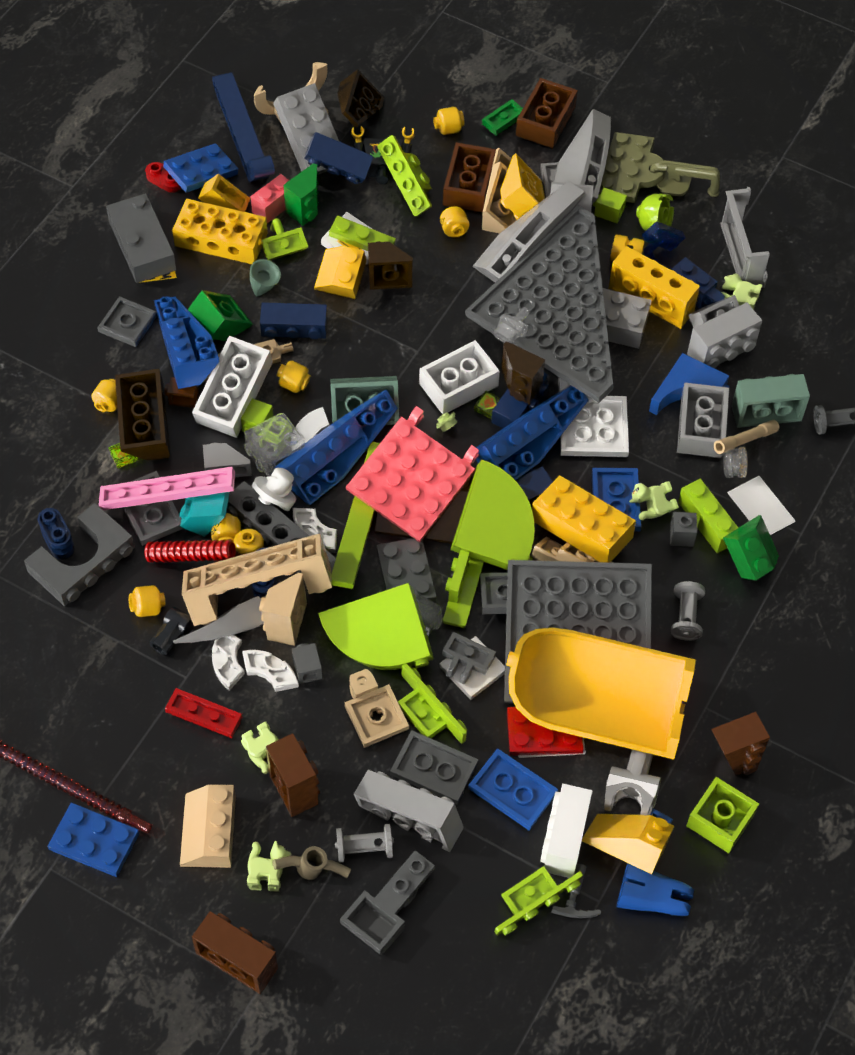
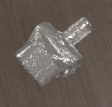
M523 307L515 317L504 313L500 317L497 327L493 330V335L503 343L507 341L511 344L517 338L523 337L528 331V326L522 321L530 311Z

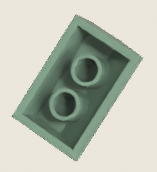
M397 376L330 379L333 423L384 390L388 391L398 408L386 425H395L398 422Z

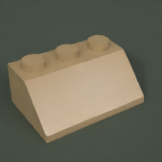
M297 573L269 588L266 597H262L259 611L262 612L261 621H264L263 631H266L267 640L295 646L307 606L302 573Z
M206 785L185 795L180 867L231 868L236 801L234 785Z

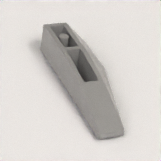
M592 109L558 162L553 182L560 183L570 181L573 184L593 185L592 204L598 198L610 142L611 117Z
M567 181L503 230L473 267L492 281H498L571 212L584 196L585 191Z

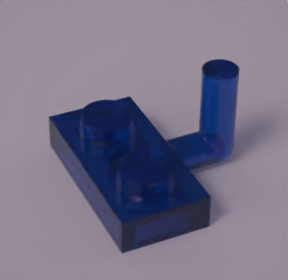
M656 221L642 234L644 241L650 243L644 248L643 252L646 257L657 261L653 253L655 249L661 247L672 251L686 237L683 231Z

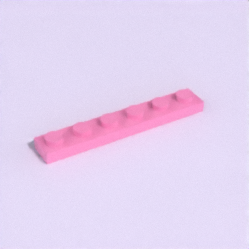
M233 467L101 486L99 507L102 510L231 492L234 491L235 471Z

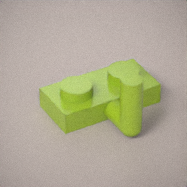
M275 218L270 226L271 231L276 232L277 235L261 240L266 258L270 261L308 248L302 228L284 232L282 223L278 218Z

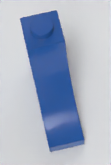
M682 353L651 399L649 412L658 415L670 403L681 400L684 383L730 388L727 385L729 375Z

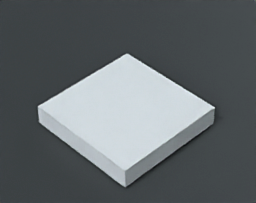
M476 636L471 639L472 641L485 646ZM495 657L485 675L472 670L467 682L462 684L459 682L460 676L466 666L459 663L455 674L450 679L472 700L505 674V666ZM446 658L439 665L445 674L452 662L450 658Z

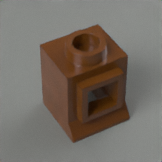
M171 377L170 382L166 383L164 391L165 396H168L169 405L195 408L199 394V385L178 389L175 377Z

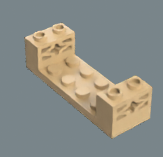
M319 533L186 570L183 572L182 596L193 625H207L217 620L218 595L225 593L227 590L237 587L245 588L255 582H267L274 577L292 575L296 571L301 570L308 593H323L332 588L331 564Z

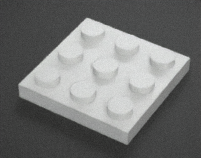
M587 396L589 401L560 436L561 456L628 457L627 396H606L600 403Z

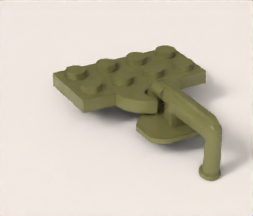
M614 133L598 195L601 194L603 188H607L627 195L626 202L635 203L640 188L657 186L663 194L682 196L688 192L692 177L711 180V186L707 191L711 197L719 195L720 171L717 168L663 161L660 156L652 153L655 143L654 137Z

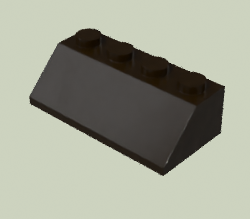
M160 369L115 375L121 452L145 460L169 458L170 447L164 382Z

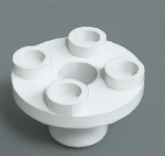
M275 468L271 476L255 478L252 487L259 494L258 499L266 505L272 503L283 510L289 511L296 501L295 495L291 492L294 477L288 470Z

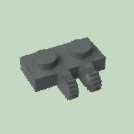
M453 632L442 650L443 656L452 659L446 676L452 678L459 663L466 666L460 676L459 682L462 684L467 682L472 670L485 675L496 657V651Z

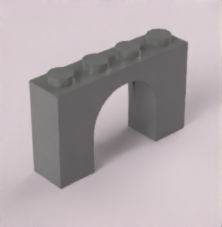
M95 503L77 517L80 529L98 544V550L90 561L78 566L64 565L42 546L24 560L27 572L64 606L69 602L75 601L81 592L87 587L93 586L100 576L105 572L111 571L118 561L123 557L129 556L135 548L132 536Z

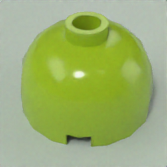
M652 194L646 197L641 205L638 206L636 216L639 218V223L644 231L657 236L666 235L663 232L665 228L670 229L674 216V207H670V201H673L671 195Z

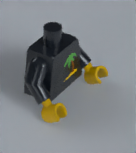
M353 127L351 135L356 142L354 143V148L374 156L367 173L368 176L376 177V182L379 184H386L388 178H393L377 148L385 139L364 138L362 142L363 127H360V135L354 133ZM406 127L402 129V135L405 138L404 143H402V139H397L404 153H411L412 144L410 142L414 138L415 132L412 128V134L406 136Z

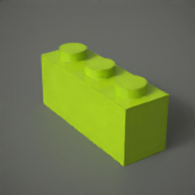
M701 479L681 488L678 503L683 510L688 513H697V528L716 553L727 549L723 537L736 530L738 526Z

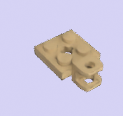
M367 669L350 675V693L353 699L345 702V708L364 748L409 730V724L390 685L378 689L374 676ZM372 712L382 713L381 720H372Z

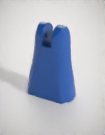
M627 863L619 892L617 908L688 916L691 906L686 902L673 899V897L691 900L693 899L694 889L686 883L669 878L656 871L650 874Z

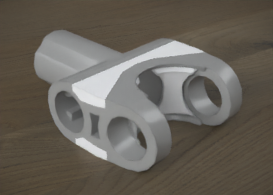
M632 749L627 769L611 767L606 785L604 810L611 812L613 806L619 800L632 798L641 806L640 815L651 814L656 804L661 783L660 777L648 775L653 754Z

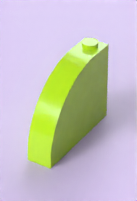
M481 460L476 467L450 550L460 553V550L469 551V557L508 570V560L533 559L530 556L535 532L533 512L528 498L520 485L503 469L490 462Z
M409 583L318 613L326 634L337 648L365 666L381 670L402 669V665L407 663L409 667L415 666V668H420L428 665L429 661L434 659L413 587Z

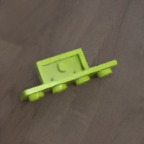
M391 135L381 142L377 148L413 215L419 216L432 207L426 195L432 189L429 184V177L419 166L420 161L417 156L412 153H404L396 137Z
M460 550L459 557H454L451 571L454 574L452 578L448 577L445 591L449 592V598L443 618L444 624L461 628L466 627L480 579V573L484 565L483 561L469 557L470 552Z
M407 663L403 664L401 675L414 689V691L398 701L405 716L422 735L428 738H433L447 727L461 744L466 742L467 728L464 723L452 716L449 706L437 699L434 689L430 685L423 683L419 672L414 667L410 668Z
M543 866L501 894V897L514 916L495 928L494 932L498 936L502 932L505 936L517 928V922L523 918L528 921L539 913L537 909L544 904L549 907L560 899L558 896L565 890L570 893L581 885L582 872L579 871L557 886Z

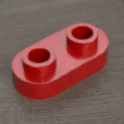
M153 162L146 167V177L151 183L170 193L181 189L180 185L163 167L164 164Z

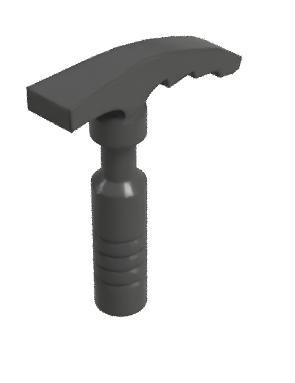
M577 864L574 875L581 871L583 877L580 880L581 885L570 892L571 895L566 902V907L553 906L551 913L570 918H591L601 914V910L596 909L595 911L588 910L587 912L575 909L577 904L575 902L576 897L580 893L587 868L585 865Z

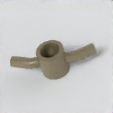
M316 846L307 848L301 857L287 856L273 859L272 862L275 870L297 866L299 875L307 880L317 878L322 870L333 871L345 878L348 877L351 868L336 861L328 860L325 851ZM307 860L315 862L317 866L310 865Z

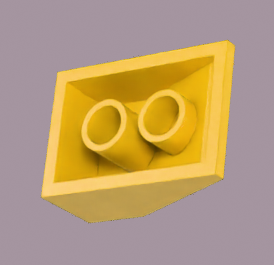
M514 154L500 189L502 198L500 201L507 210L510 209L518 220L543 201L545 196L542 180L517 154Z
M597 814L585 833L582 842L652 874L666 848L674 825L669 824L665 819L656 818L652 815Z

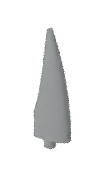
M257 596L234 606L219 616L217 620L174 640V644L214 640L259 627L264 624V621H261L262 612L259 611L262 597Z

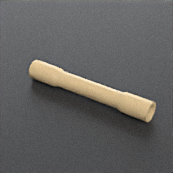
M770 420L737 435L720 439L714 443V450L718 454H722L752 440L779 431V423L776 420Z

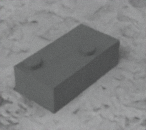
M146 193L106 206L109 223L136 283L176 271L174 253Z

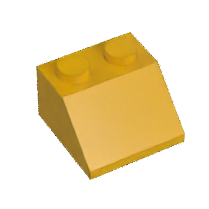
M347 246L326 249L314 290L355 299L367 261L365 251Z

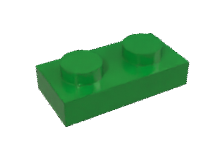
M511 99L483 118L482 125L497 136L517 122V118L523 108Z

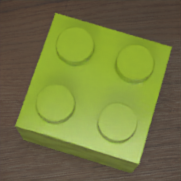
M715 777L690 814L686 826L727 853H730L754 817L759 803L718 777Z

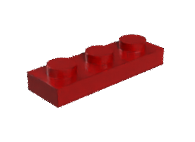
M178 688L174 690L165 707L166 713L229 738L234 736L242 720L241 713Z

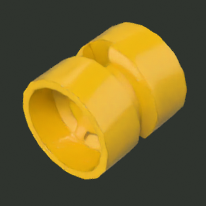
M616 234L610 261L613 262L626 246L643 254L645 240L637 238L629 240L628 236Z

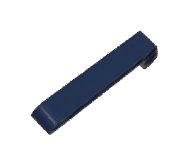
M233 73L213 76V86L248 181L253 182L271 177L275 174L271 155L264 156Z

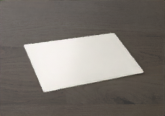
M760 476L727 492L749 521L761 515L770 535L795 522L794 518Z

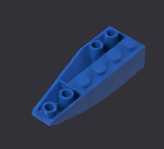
M162 297L154 300L178 389L201 385L219 363V357L212 336L176 297Z
M572 385L568 386L477 446L479 457L476 461L478 463L481 460L490 462L503 469L514 480L518 479L540 463L589 401L587 396Z
M384 390L322 430L276 465L275 468H284L293 475L292 491L306 504L311 505L344 479L398 408L388 391Z

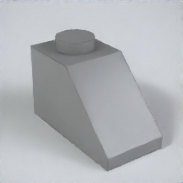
M733 295L688 314L693 328L738 307L739 303L736 296Z
M227 443L203 445L205 471L233 467L235 477L252 476L250 460Z

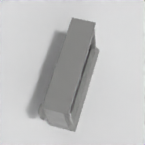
M747 187L746 189L725 191L727 202L720 224L735 273L740 276L742 281H747L754 285L762 284V288H765L768 277L766 266L770 255L769 251L752 253L742 223L745 207L749 203L751 189Z

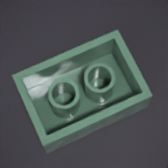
M789 374L779 377L768 376L760 379L738 381L731 405L737 428L758 426L770 420H776L778 423L802 421L810 398L804 374Z

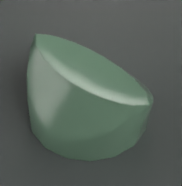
M256 260L250 267V283L256 297L270 291L281 278L279 267L270 260Z

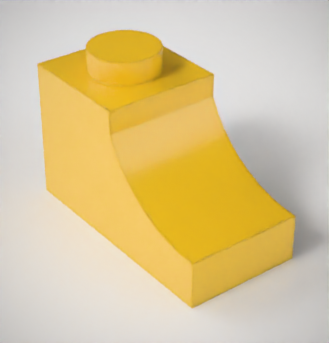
M220 174L205 182L198 197L204 203L245 212L251 199Z

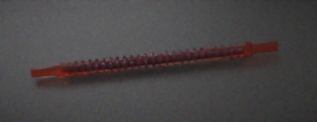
M0 741V758L4 756L5 761L10 760L11 764L16 763V767L22 766V770L27 769L29 774L33 772L35 777L39 775L40 780L45 779L46 783L51 782L52 786L57 785L59 790L63 788L65 793L69 791L70 796L75 794L76 799L81 798L82 802L87 801L89 806L93 804L94 809L99 807L100 812L105 811L106 815L111 814V818L117 817V821L121 823H128L147 834L150 832L152 824L133 815L130 809L126 807L121 808V805H115L114 801L109 802V798L103 799L101 794L97 796L96 791L91 793L90 788L85 789L84 785L79 786V782L73 783L71 778L67 780L66 775L61 777V773H55V769L49 770V766L44 767L43 763L38 764L36 759L32 761L30 756L26 758L25 753L20 755L19 750L14 751L13 747L8 748V744L3 745L2 741Z

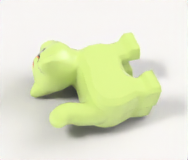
M738 274L725 276V283L722 289L734 291L732 296H736L739 306L748 302L754 310L762 284L754 285L750 282L742 281ZM721 292L725 298L731 297L727 293Z
M669 481L661 483L660 486L651 487L638 483L635 485L632 499L629 501L630 503L646 501L648 511H643L639 514L640 520L657 518L679 508L676 499L668 501L665 497L666 493L672 491Z
M265 721L257 726L259 737L253 738V732L250 730L242 735L241 740L243 747L248 751L250 759L261 768L263 774L269 772L268 764L264 761L267 758L266 746L279 740L270 731V727Z
M275 841L270 852L271 859L259 857L261 846L258 842H253V850L248 860L249 875L247 886L251 890H262L260 881L267 880L268 891L279 892L281 886L279 880L283 868L275 870L272 862L273 859L291 856V853L287 851L285 846L278 845L277 841Z

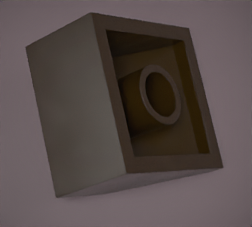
M378 241L368 243L370 290L411 288L412 257L391 242Z
M505 341L502 373L509 393L516 400L531 404L543 386L545 359Z

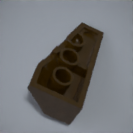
M358 69L340 82L337 92L342 114L355 127L380 110L385 99Z

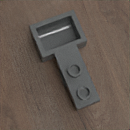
M414 851L375 898L364 890L340 918V923L380 955L384 954L405 928V921L397 916L398 912L403 907L408 906L413 900L419 887L435 870V865L417 851Z

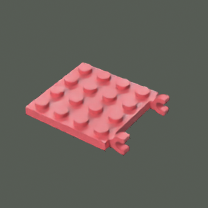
M416 406L408 420L403 417L398 420L346 486V490L415 540L421 542L474 474L475 468L471 465L479 457V450L471 445L464 458H459L416 427L424 418V411Z

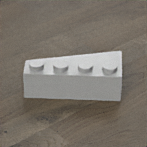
M368 770L354 792L360 807L387 821L392 817L393 821L407 831L410 828L415 829L422 835L423 839L430 843L433 839L443 843L442 849L448 852L452 850L464 828L455 803L451 799L434 796L424 788L419 790L411 787L404 780H393L387 774L380 771L376 773Z

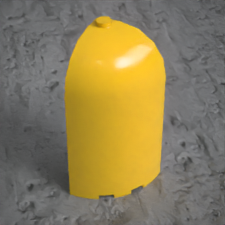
M560 628L535 629L523 634L517 642L515 651L509 652L506 666L511 667L509 673V694L516 708L531 722L547 729L670 759L675 758L684 718L685 704L682 701L687 702L695 670V659Z

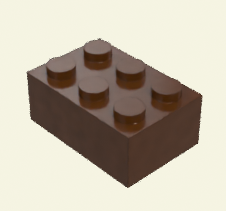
M540 78L517 118L516 136L554 148L576 107L578 90Z
M456 142L443 188L444 206H457L462 209L483 212L496 149Z
M292 733L267 745L266 753L269 775L291 817L318 805L320 790L317 786L319 784L317 774L319 772L313 760L308 761L305 755L307 750L302 740L297 741Z
M209 911L192 935L196 954L261 994L278 970L275 948L264 940L259 942L252 938L253 934L246 928L241 926L239 929L230 924L231 920L221 913L216 915Z

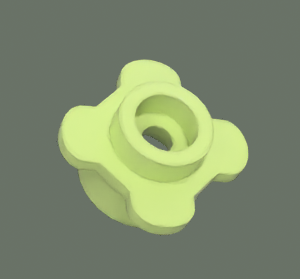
M446 412L437 419L436 428H440L445 432L457 423L455 413L449 414Z

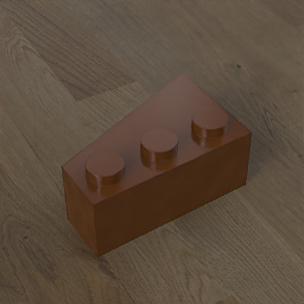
M756 712L711 729L735 776L743 773L744 775H749L758 769L770 736Z

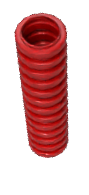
M231 539L187 542L156 541L146 544L144 554L146 560L150 563L167 561L192 562L193 560L222 561L235 557L236 546Z

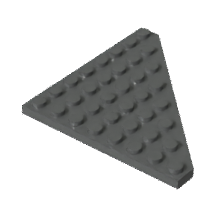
M578 205L467 308L465 315L504 342L507 341L545 359V368L600 403L613 390V377L595 216Z

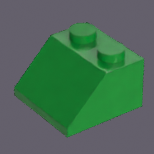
M313 163L283 185L285 212L301 226L314 220L318 215L317 164Z
M202 290L188 308V311L208 331L213 340L225 341L229 336L233 337L253 325L230 295Z
M758 515L723 537L741 578L758 580L775 568L779 554L761 515Z

